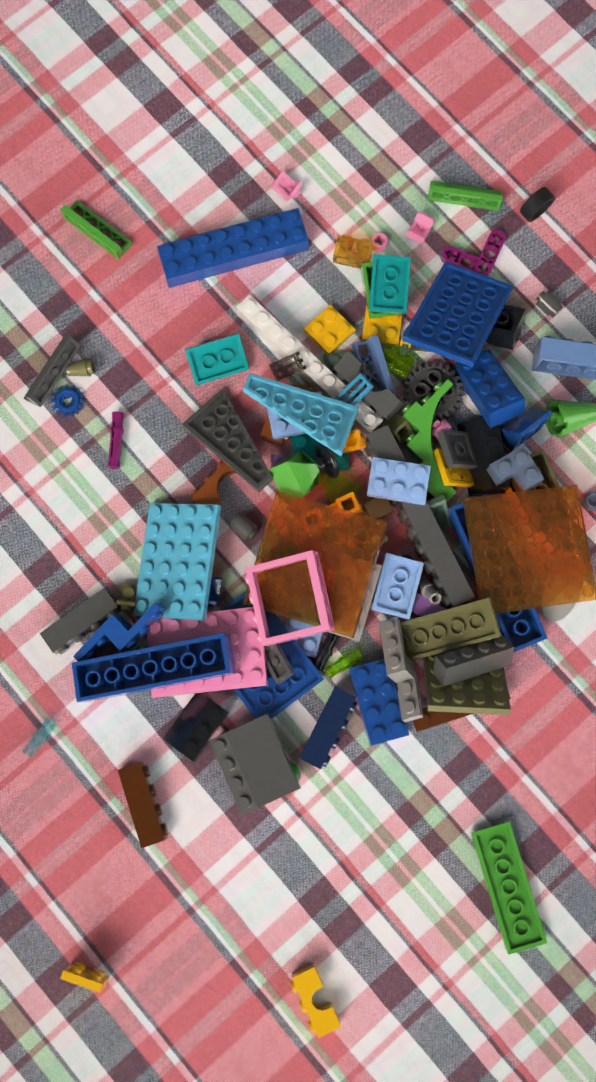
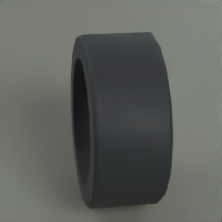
M543 187L523 204L520 213L528 222H532L552 205L555 196L546 187Z

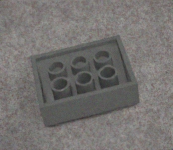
M265 714L209 740L241 815L301 788L269 714Z

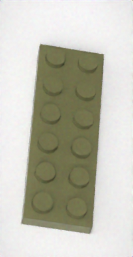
M491 597L400 623L405 654L411 660L502 637Z

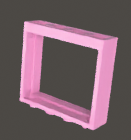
M311 550L246 567L245 580L250 587L249 599L254 606L253 618L258 625L257 638L262 646H270L335 630L319 553L317 551ZM307 559L321 625L270 637L257 572Z

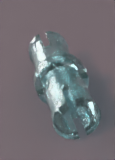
M46 718L38 731L32 734V739L22 752L27 754L28 757L33 758L39 747L46 743L45 739L56 727V724L51 723Z

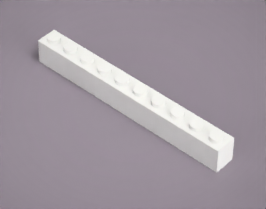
M250 294L236 307L237 316L314 389L321 391L323 396L334 399L346 387L336 375ZM349 390L339 401L343 402L353 391ZM355 395V396L348 402V404H350V403L357 397V395ZM361 400L356 405L359 409L353 425L366 437L368 433L381 428L380 425L383 423V420Z

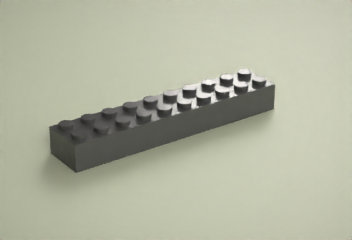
M388 425L367 434L366 448H364L367 457L406 462ZM389 500L393 507L396 506L399 512L397 517L400 523H404L407 528L405 533L410 541L413 540L416 546L414 551L417 557H421L424 562L423 569L427 575L430 574L433 580L431 583L434 584L436 591L442 597L441 605L446 609L470 603L475 596L427 501L425 505Z

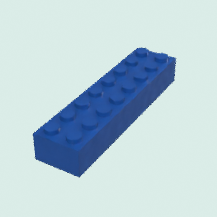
M299 208L162 244L157 246L168 287L172 288L307 251L309 240Z
M486 494L449 508L448 513L451 525L483 599L491 597L501 634L514 646V652L547 639Z
M226 633L72 662L77 702L85 703L236 674L230 635Z

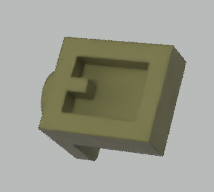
M121 583L119 600L116 601L121 610L132 611L136 607V584Z

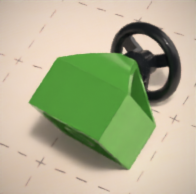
M320 443L315 448L316 459L313 460L301 450L284 457L269 469L285 504L305 497L319 484V477L322 472H325L333 479L339 476L338 463L329 448Z

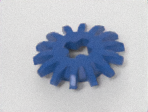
M64 385L63 391L60 388L57 389L59 394L53 393L56 399H51V402L56 403V405L52 406V408H58L57 414L63 412L62 417H65L67 413H69V417H72V411L79 414L76 409H83V406L79 404L85 403V400H80L84 394L78 395L80 389L77 388L74 391L73 385L70 386V389H67V386ZM71 397L72 405L67 404L65 406L64 399H69Z

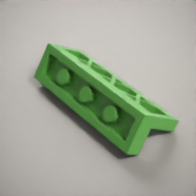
M438 181L430 182L428 201L499 211L503 200L502 191Z
M77 200L70 208L64 205L60 209L65 220L118 260L133 245L129 239ZM80 208L84 216H80L74 211ZM87 220H96L97 227L91 225ZM109 230L111 237H107L101 231ZM122 240L126 244L121 248L114 241Z

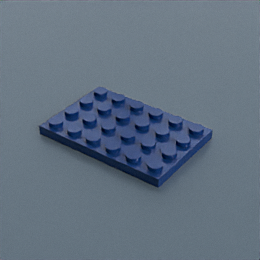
M445 261L406 329L402 341L473 367L513 290V285Z
M250 589L220 611L254 607L249 599ZM262 596L269 634L278 636L290 633ZM296 640L279 643L295 674L283 683L276 684L267 667L268 686L234 689L255 719L265 714H269L270 719L274 718L324 680Z

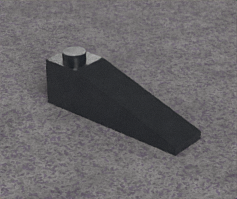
M505 305L486 342L497 347L514 350L520 337L526 309Z

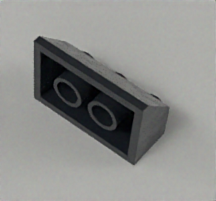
M195 693L163 739L177 751L195 762L229 712L203 693Z

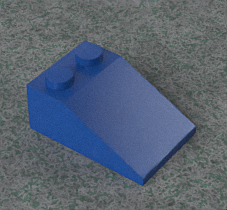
M528 408L525 414L515 417L511 422H504L500 426L502 442L512 452L540 431L552 415V412Z

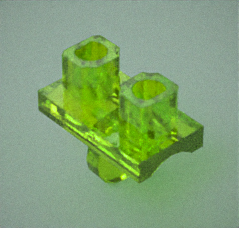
M391 345L389 348L385 346L383 354L389 374L394 372L406 379L414 365V358L410 355H405L404 358L398 355L400 350L395 345Z

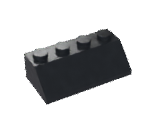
M482 416L457 424L458 431L468 433L478 463L476 468L469 469L475 484L467 487L469 497L505 493L510 488L509 480L496 486L487 472V468L491 463L505 456L500 425L490 428Z

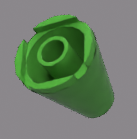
M552 400L548 402L545 409L552 412V415L546 422L549 433L556 436L555 438L563 437L596 422L595 403Z

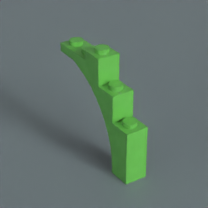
M448 379L444 383L440 381L434 387L436 392L431 397L427 395L420 402L423 406L416 401L413 405L409 403L402 410L404 413L402 417L408 421L411 428L417 433L413 432L405 440L407 444L404 447L420 461V464L431 466L427 495L431 499L443 495L446 503L456 494V491L451 486H445L432 451L431 425L440 398L453 385Z

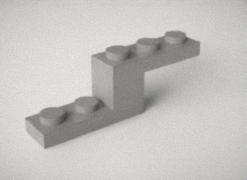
M396 616L381 621L379 626L387 676L397 685L402 720L409 722L423 718L415 664L405 654L400 619Z

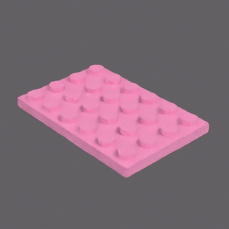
M254 607L207 612L206 621L161 618L157 622H153L149 626L151 629L147 633L148 648L220 633L229 634L236 674L151 690L152 698L268 686L265 647L262 646L257 638L259 630L253 618Z

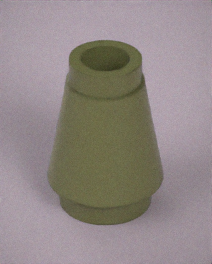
M85 358L68 365L66 371L68 376L91 377L92 374H95L96 369L94 361Z

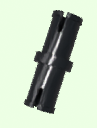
M328 632L322 646L318 648L319 653L313 663L316 669L323 672L329 656L333 655L332 650L340 636Z

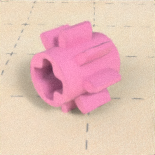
M437 419L431 425V438L438 443L437 432L442 429L452 430V426L444 419L441 421Z

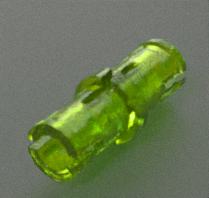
M356 648L344 657L340 656L336 662L324 668L328 677L332 679L340 672L347 671L350 666L362 660L363 656H361L360 651Z

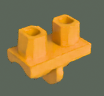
M352 430L343 453L366 448V437L360 436V430Z

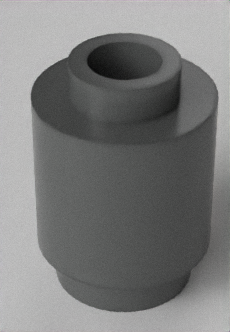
M549 290L546 293L542 291L536 298L538 301L536 305L547 316L550 315L552 318L563 308L561 302Z
M240 513L229 524L232 530L245 541L248 539L253 540L258 534V526Z

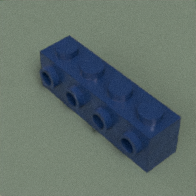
M336 686L334 687L299 759L319 769L322 766H327L331 758L328 753L331 748H336L340 740L337 735L340 730H345L349 721L346 717L349 712L353 713L357 705L355 696Z

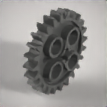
M433 361L431 366L425 362L424 368L418 365L417 371L412 369V375H407L406 379L408 381H405L403 385L406 388L402 391V393L408 394L403 398L404 401H409L407 405L409 403L413 405L417 401L423 406L420 402L427 395L431 397L434 394H431L430 390L434 391V387L440 381L444 383L448 379L453 383L448 389L451 394L443 395L440 398L432 422L435 417L441 421L442 416L448 419L449 413L454 415V408L458 409L460 407L458 402H462L463 398L460 395L464 393V390L460 389L463 383H457L460 376L454 377L455 370L449 372V365L444 369L442 368V363L437 367L435 361ZM434 376L438 381L431 382L429 377ZM420 388L424 391V394H417L415 390Z

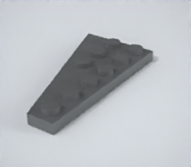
M221 389L182 424L184 429L258 492L273 480L271 473L224 389Z

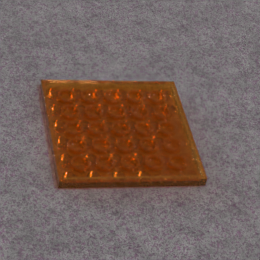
M577 485L463 499L479 600L491 597L496 614L596 600V585Z
M276 491L254 565L311 550L317 551L335 630H332V632L354 638L388 522ZM307 559L257 572L265 611L309 625H321ZM248 585L243 604L254 607L249 599L250 587Z

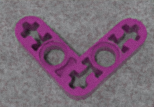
M493 230L485 243L480 257L455 247L447 246L442 250L441 261L489 276L504 244L505 234L501 230ZM498 236L499 240L497 241L496 246L492 245L494 242V238ZM490 250L495 256L488 258L485 252ZM449 253H452V256L450 257V259L447 258V255H448ZM468 259L471 265L463 266L461 260ZM485 262L487 263L485 271L481 273L480 269Z

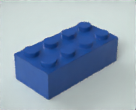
M490 349L480 353L473 367L460 362L455 363L456 376H460L459 383H463L462 387L490 428L525 414V398Z
M385 659L349 668L348 672L369 746L408 736L407 724L401 717L395 683L387 676Z

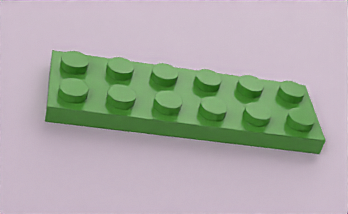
M510 821L470 832L507 954L510 955L546 944L547 940Z

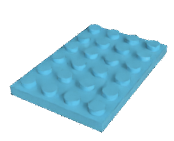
M150 503L135 598L136 607H134L133 616L142 617L154 603L161 602L166 607L162 612L164 614L163 619L206 621L221 506L214 504Z

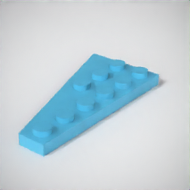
M249 373L243 387L244 393L339 456H342L359 409L358 406Z

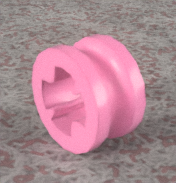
M383 233L374 234L371 239L372 249L377 252L386 249L388 243L387 236ZM380 239L382 245H379L376 241Z

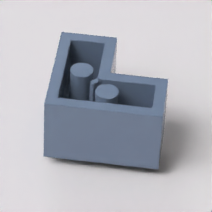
M524 446L491 463L487 468V472L496 486L513 477L522 493L538 486L544 480V477Z

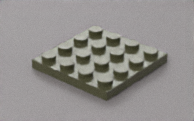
M450 651L423 657L428 711L510 715L511 708L504 667L443 687L433 675L435 657Z

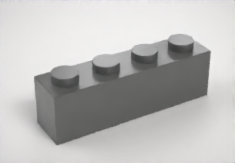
M103 588L45 629L40 635L53 653L63 654L70 649L69 645L82 641L86 637V633L102 626L101 623L112 614H118L117 611L120 610V607L116 604L108 590Z
M502 635V637L437 655L435 657L433 675L444 687L509 666L512 662L514 646Z

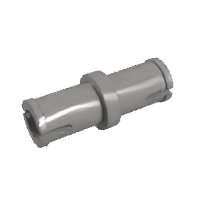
M420 577L418 588L423 597L428 598L431 604H438L442 598L440 593L436 591L434 584L429 583L426 578Z

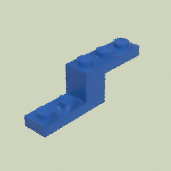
M161 602L154 603L133 626L120 614H112L73 657L77 661L92 659L98 647L104 646L108 640L120 651L131 650L137 644L136 640L149 632L151 629L149 626L163 617L164 614L162 612L166 607Z

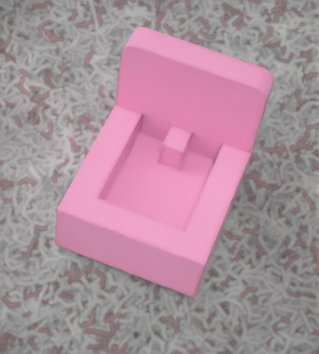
M282 171L270 187L288 201L291 198L295 199L301 192L299 188L303 183L301 181L296 183Z
M419 211L406 237L423 244L430 233L435 218Z

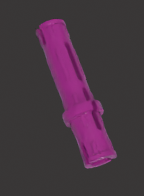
M119 411L112 412L111 428H109L108 468L120 469L124 413Z

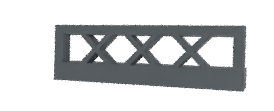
M64 335L23 399L27 402L41 407L80 349L81 345L70 335Z

